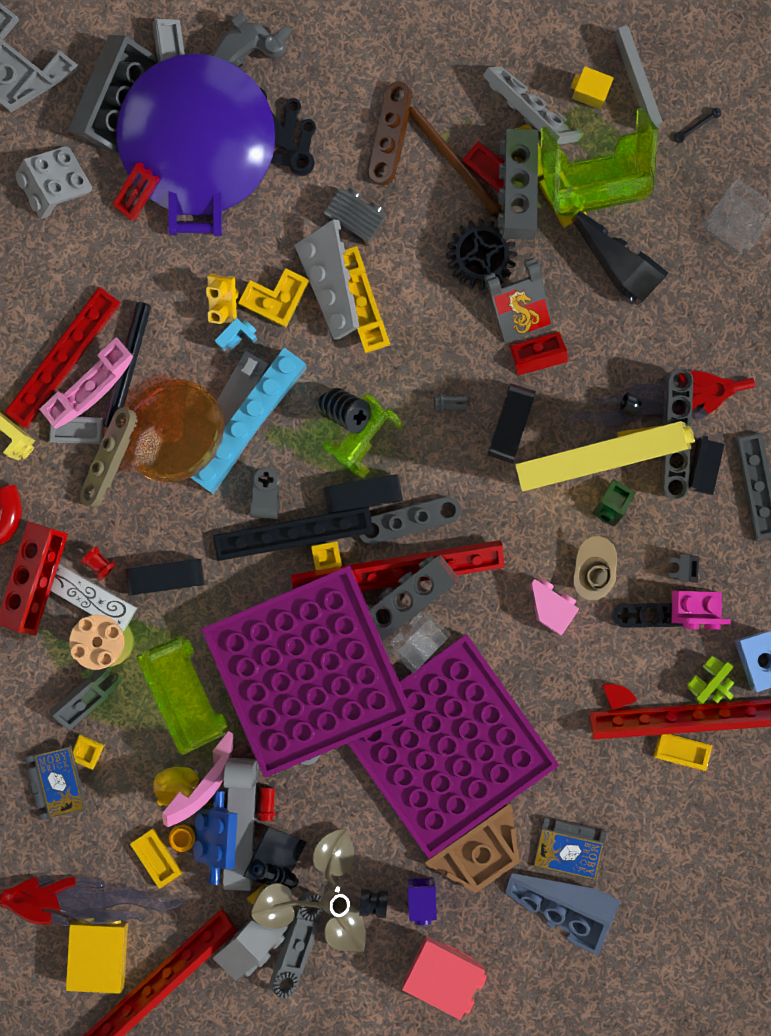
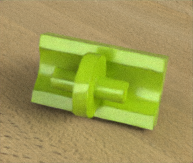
M710 656L702 668L710 673L712 678L706 684L695 675L686 685L690 692L696 696L694 700L699 704H703L715 689L717 692L711 699L717 704L723 697L728 700L734 697L729 692V689L734 685L732 680L728 678L723 685L720 684L733 669V666L728 662L723 663L717 658Z

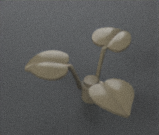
M341 828L324 835L315 845L312 854L313 866L319 871H325V878L330 884L332 891L325 892L320 902L291 901L292 893L287 886L280 883L269 884L260 891L251 908V917L256 923L266 928L279 929L293 921L294 910L292 906L294 905L323 909L334 916L328 919L324 926V937L327 944L340 951L364 952L366 934L363 917L359 916V910L355 906L350 905L349 899L339 893L340 888L336 886L330 875L342 876L346 874L354 862V847L349 836V830Z

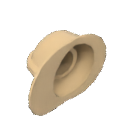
M601 536L590 537L579 548L574 573V587L576 592L587 600H598L605 597L615 584L617 552L614 545L608 539Z

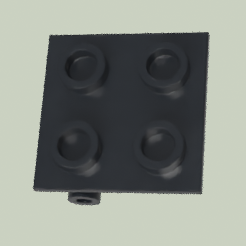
M267 827L243 877L266 885L280 883L289 889L297 887L299 879L292 871L307 841Z

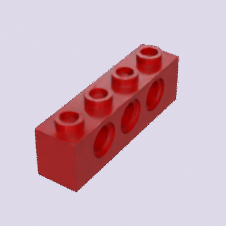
M27 522L0 607V626L36 636L68 533Z

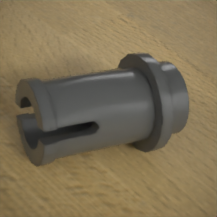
M440 392L439 395H434V411H439L440 414L443 411H466L467 404H456V402H467V395H443Z

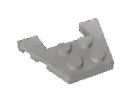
M0 3V104L12 113L71 76L80 68L78 64L59 50L45 69L41 71L7 44L3 39L18 23L19 19Z

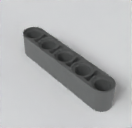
M687 369L671 370L665 376L662 426L682 421L686 426L689 425L691 427L693 376ZM677 373L684 377L685 382L681 388H677L673 384V377ZM676 400L681 401L683 404V411L679 415L672 411V404ZM690 449L677 452L681 457V462L676 468H673L669 463L672 454L661 456L660 491L664 496L671 499H681L687 494ZM672 480H677L680 485L679 491L675 494H671L668 490V485Z

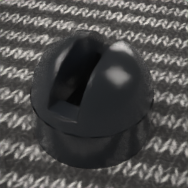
M627 392L622 398L620 412L627 415L637 414L641 410V399L635 394Z

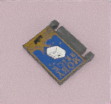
M72 746L24 757L25 763L35 761L36 767L27 769L36 809L45 806L47 812L38 815L39 820L86 809Z
M543 817L533 867L596 881L607 831L601 830L599 840L593 839L595 834V828L555 819L552 830L548 829L549 818Z

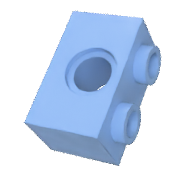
M763 631L735 640L751 691L760 692L771 688V631ZM762 653L768 656V664L764 668H761L758 664V657Z

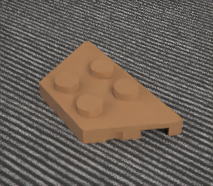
M507 803L436 855L426 859L425 864L446 875L449 879L464 885V887L474 893H477L520 863L513 810L510 803Z

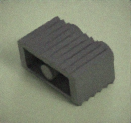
M341 187L325 210L324 218L329 222L333 219L339 220L341 230L369 246L385 222V215L382 214L384 210L373 202L368 205L360 200L362 196L355 190L349 188L346 191Z

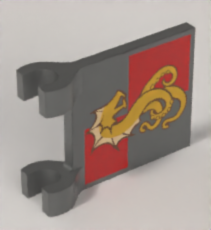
M534 258L524 261L528 277L501 287L499 279L495 276L494 272L484 275L504 343L554 325L541 279L540 266L538 262H535Z

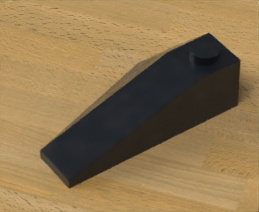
M577 212L571 219L616 289L621 292L620 296L629 304L635 303L638 305L642 303L669 274V272L640 251L639 254H635L630 251L627 246L628 243L622 238L609 237V232L604 226L583 212Z

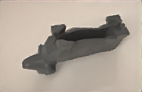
M241 11L231 20L235 25V29L228 31L221 38L210 56L226 60L240 69L245 63L243 59L253 51H260L269 58L279 59L287 50L285 42L292 29L283 27L271 35L259 23L248 22L245 14Z

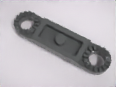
M444 497L371 517L372 523L378 526L379 534L372 539L367 538L365 535H359V537L367 544H375L450 524L459 518L461 506L456 499ZM445 503H451L455 507V514L451 518H445L440 513V507Z
M313 891L303 893L298 900H315V902H320L321 896ZM298 905L294 909V919L289 924L270 980L271 991L280 998L290 997L292 993H295L294 990L298 988V980L306 965L320 924L319 919L324 911L323 909L314 907L311 911L307 912L305 906ZM285 977L289 978L287 986L280 989V980L282 981V978L285 979Z

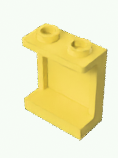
M0 412V430L12 439V442L3 453L18 461L21 458H27L34 449L32 444L35 440Z

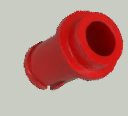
M259 787L258 812H255V815H258L257 820L273 821L274 816H276L274 812L276 788Z

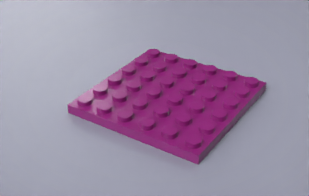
M351 566L342 568L201 629L264 778L413 716L411 707Z
M467 634L399 681L413 712L412 717L348 743L428 859L560 766Z

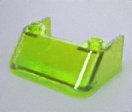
M643 108L637 109L636 132L626 134L617 141L615 155L568 164L567 155L561 150V147L548 128H541V166L551 205L558 215L568 216L579 211L588 212L642 201L652 194L655 182L658 128Z
M185 635L178 636L136 655L142 673L175 746L181 755L187 754L228 732V725L223 714H217L212 709L191 663V654L194 653V650Z

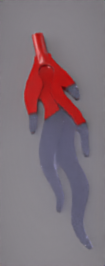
M690 371L693 376L692 410L703 404L702 408L693 415V419L697 420L709 415L729 396L734 395L735 392L755 388L754 378L733 381V379H724L707 372ZM681 374L673 377V384L685 382ZM638 384L625 388L608 398L593 399L594 404L607 406L621 402L627 392L635 394L642 401L641 410L637 414L627 415L620 412V409L610 412L582 411L569 417L562 423L561 428L564 429L581 421L616 427L640 416L651 414L663 415L664 386ZM679 400L674 401L672 404V411L676 415L683 411V404ZM663 418L645 421L641 424V426H660L662 425Z
M50 875L39 876L26 880L12 888L4 889L0 893L2 908L12 911L15 915L29 923L39 925H69L67 918L59 914L44 912V910L59 911L89 924H107L126 919H136L139 921H144L145 919L142 913L134 909H105L110 906L130 904L154 911H166L184 903L183 898L160 901L132 888L107 892L88 891L80 887L101 889L105 887V882L79 876L65 878L51 884L53 880Z

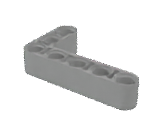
M231 757L225 764L224 788H228L227 810L238 814L235 866L233 869H224V890L251 891L252 880L243 877L254 854L252 849H254L255 836L254 822L257 799L255 796H257L258 762L252 758Z

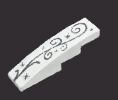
M58 565L50 591L92 615H105L112 618L121 627L122 631L126 630L137 607L118 598L115 594L63 565Z

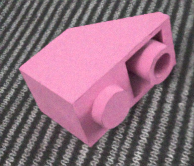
M540 578L539 581L532 579L530 589L537 621L562 636L579 610L574 605L576 600L565 593H562L561 596L552 591L554 586L543 578Z

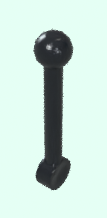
M712 109L711 114L683 133H676L675 141L682 143L690 133L711 119L720 117L722 114L721 109Z

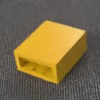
M79 916L78 920H74L70 924L66 991L122 992L125 983L128 922H121V918L107 917L105 921H94L93 916Z

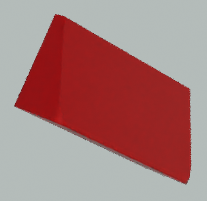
M560 331L509 345L518 376L568 362L567 349Z

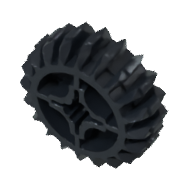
M479 219L478 227H475L473 221H469V230L461 225L459 227L461 235L453 233L452 239L455 242H448L447 248L452 251L446 253V258L453 261L449 262L447 267L448 269L457 268L452 273V276L457 278L462 275L461 285H464L467 280L471 281L469 285L471 290L474 289L475 283H479V290L484 291V275L492 273L490 260L496 257L497 254H503L502 264L494 271L500 285L504 283L502 275L509 278L512 274L508 268H515L516 263L510 259L516 258L517 252L510 250L516 244L514 241L506 242L508 239H502V229H493L494 221H490L488 227L484 226L483 219ZM479 236L489 237L496 241L498 245H488ZM471 238L473 250L460 258L462 245ZM478 247L479 250H483V253H487L485 263L484 260H480V257L476 258ZM464 265H476L484 275L473 273Z

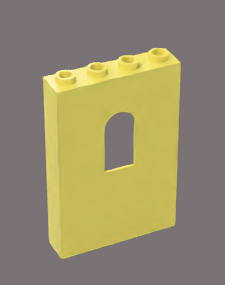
M680 421L515 464L521 489L522 491H527L691 449L690 443H694L695 439L692 428Z

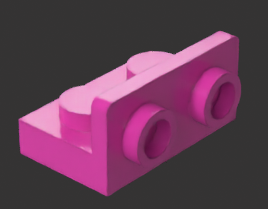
M672 591V623H683V629H699V624H704V629H721V624H731V619H722V592Z

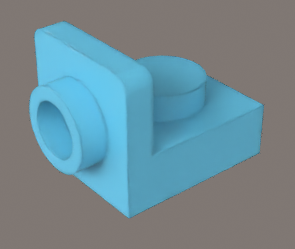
M236 318L218 336L215 342L223 351L227 348L232 350L241 341L240 335L243 333L251 342L255 343L257 340L254 335L256 329L248 321L244 320L241 322Z

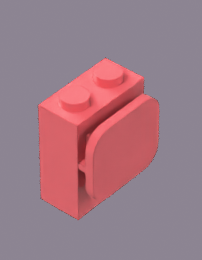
M426 935L402 982V990L461 1020L464 1013L468 1015L475 1001L472 997L476 989L481 990L487 975L484 974V965L475 961L471 956Z

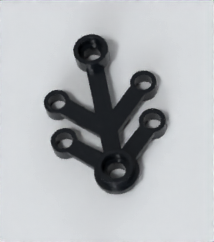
M260 88L267 99L266 92L262 88ZM290 98L285 104L287 114L284 128L272 112L275 126V146L284 147L289 155L273 153L270 164L288 166L293 174L302 177L309 175L315 166L314 157L309 153L312 136L316 132V124L311 119L302 121L300 125L302 137L298 149L293 142L297 115L301 112V103L296 98ZM291 103L298 105V109L295 111H291L288 107ZM306 124H311L313 129L310 132H306L303 127ZM305 160L307 164L305 167L300 168L297 166V162Z

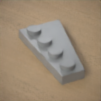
M502 66L488 67L483 74V77L489 82L490 88L497 93H501L507 99V104L524 116L527 124L537 128L543 134L542 138L547 143L560 145L578 142L585 134L578 127L575 131L565 124L567 118L562 114H555L545 108L547 102L534 94H527L528 87Z
M335 219L294 246L333 339H341L359 328L354 296L349 290V269L345 268L343 258L345 248L344 243L340 242L338 231L341 230L340 221Z

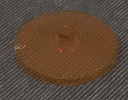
M182 379L163 381L146 389L130 405L129 409L136 412L138 417L136 420L138 422L135 423L137 426L134 427L135 430L134 432L132 431L129 437L131 440L124 455L130 465L144 477L163 483L188 479L203 470L218 452L224 434L223 413L216 399L201 385Z

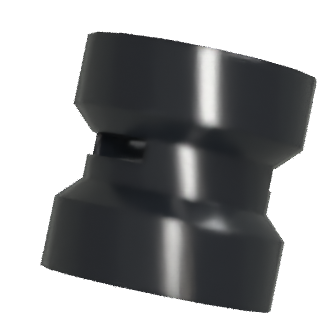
M361 889L359 916L367 917L370 914H375L377 918L386 919L388 891L380 890L378 893H373L369 889Z

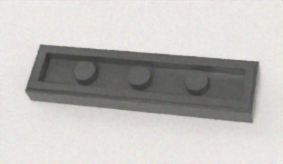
M761 432L735 437L754 540L771 538V475L763 434Z

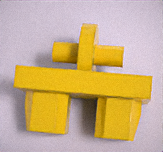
M210 273L207 276L208 287H206V294L209 298L208 321L222 324L223 322L232 323L237 318L236 299L239 297V291L235 288V277L219 276Z

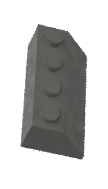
M108 35L68 131L90 144L120 155L117 144V122L122 103L136 80L158 63L157 57L127 36Z

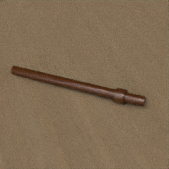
M413 106L409 110V116L485 204V210L490 216H495L498 220V213H503V205L498 204V199L494 200L421 112Z

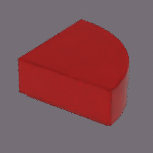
M612 683L602 685L612 711L637 701L634 694L624 686Z

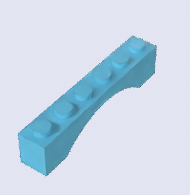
M283 348L189 477L214 494L254 434L307 368L306 363L286 348Z

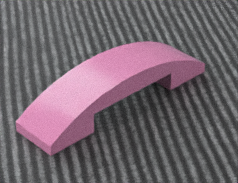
M117 337L97 355L101 360L67 392L62 394L58 391L40 408V411L54 428L70 422L93 406L112 388L127 369L133 355Z
M228 731L212 751L213 763L215 765L189 798L179 792L162 813L165 826L170 827L193 815L209 801L224 780L225 764L232 757L233 734Z

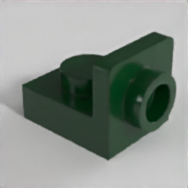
M613 479L592 513L602 522L615 526L624 516L636 492Z

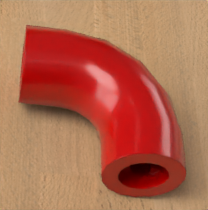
M16 484L0 488V545L10 540L20 525L23 510Z

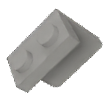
M66 146L24 159L15 174L18 185L25 191L31 208L36 211L40 219L50 216L57 204L89 194L92 190V186L72 150Z

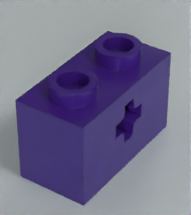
M434 878L407 879L409 921H415V925L431 924V920H437Z

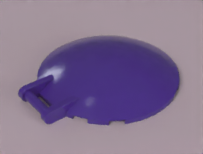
M185 54L157 63L143 73L132 85L119 112L117 144L123 166L128 175H130L135 164L141 162L144 164L145 169L152 171L153 176L157 175L160 178L149 199L169 210V236H177L178 233L214 234V236H222V211L246 199L259 186V183L269 169L275 148V126L265 95L248 74L236 65L218 57L203 54ZM141 174L138 175L134 182L136 186L142 177ZM147 180L146 184L144 185L143 189L141 190V192H143L144 189H145V187L147 186V184H148V182H149L148 180ZM178 215L213 216V223L178 222Z

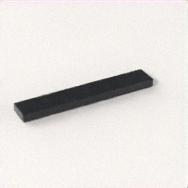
M367 506L213 535L217 561L370 534L374 533L370 507Z

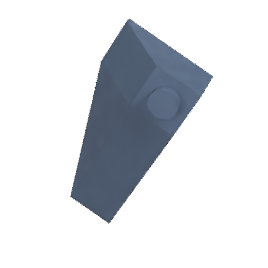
M514 873L510 876L505 892L530 912L535 913L539 911L545 915L547 919L546 924L551 928L558 925L569 934L566 939L596 955L600 953L621 900L612 897L610 894L594 888Z

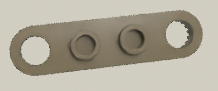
M122 407L115 412L82 486L80 500L83 505L97 508L103 503L102 499H105L103 496L106 495L107 487L110 488L131 440L129 437L132 431L134 432V427L137 426L135 423L138 422L136 420L138 417L133 410ZM123 418H124V419L126 418V422H125L124 426H121V425H123V423H121V422H122V421L124 422Z

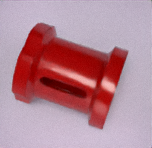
M96 546L80 562L83 566L87 565L97 575L96 579L101 581L115 568L116 564L114 562L110 563Z

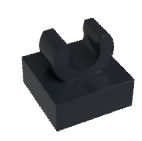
M680 554V558L670 559L671 563L679 565V571L677 573H669L670 577L678 578L681 582L698 583L699 556Z

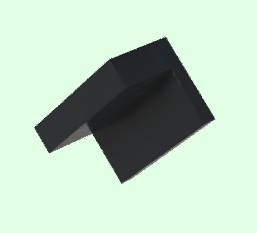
M702 436L697 439L689 473V491L711 496L714 494L725 444L708 440V436Z

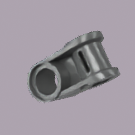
M261 468L255 473L250 511L252 518L278 519L280 480L277 472L270 468ZM266 473H269V477H272L274 481L265 488V484L260 482V478L265 477Z

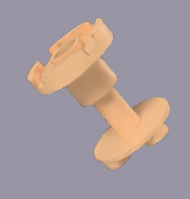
M91 615L82 618L74 626L69 640L71 655L79 664L89 669L100 670L109 666L112 667L121 664L130 656L134 646V636L129 625L125 631H122L121 627L112 618L105 615Z

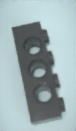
M506 129L505 139H500L499 155H504V163L499 164V179H503V188H499L498 204H503V213H498V229H502V239L534 240L537 231L538 130ZM514 157H520V158H522L524 161H523V162H516V161H514L512 158H514ZM518 181L521 182L524 186L516 187L512 184V182ZM519 206L523 211L515 212L511 207Z
M430 555L419 564L421 570L413 575L410 571L398 580L400 583L398 588L394 591L388 588L378 596L380 602L374 607L370 603L367 605L382 641L460 581L459 577L441 555L435 559ZM422 576L428 577L431 580L432 586L430 590L424 589L421 586L420 579ZM401 593H407L410 596L411 604L409 606L402 604L400 601ZM381 609H386L390 613V621L381 619Z

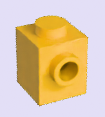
M584 66L581 75L576 73L570 88L575 90L572 99L601 110L614 77Z

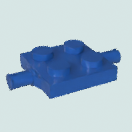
M222 790L215 792L213 807H201L197 811L195 818L194 861L204 863L209 867L208 884L215 885L220 884V868L233 869L235 866L238 813L229 812L224 807L225 791Z

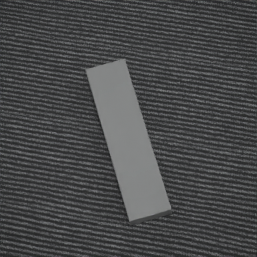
M626 25L618 28L615 39L648 132L652 133L658 131L662 124V119L630 29Z

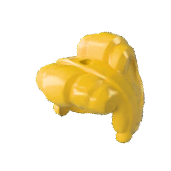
M171 767L157 773L153 784L154 793L158 798L157 804L169 806L179 792L189 798L199 782L197 773L187 767Z

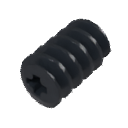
M332 388L322 394L317 400L318 412L323 417L352 433L357 434L361 432L370 420L371 407L368 402L341 388Z

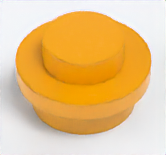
M177 825L169 834V843L176 851H188L195 844V832L188 825Z

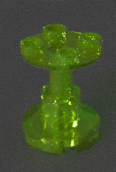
M366 393L364 397H360L368 402L372 411L366 427L357 434L349 432L340 445L330 438L322 445L325 451L334 454L337 461L355 475H359L361 479H364L370 472L360 462L372 448V444L369 441L385 422L398 431H402V426L404 425L399 420L400 417L388 408L386 411H383L379 401L369 393Z

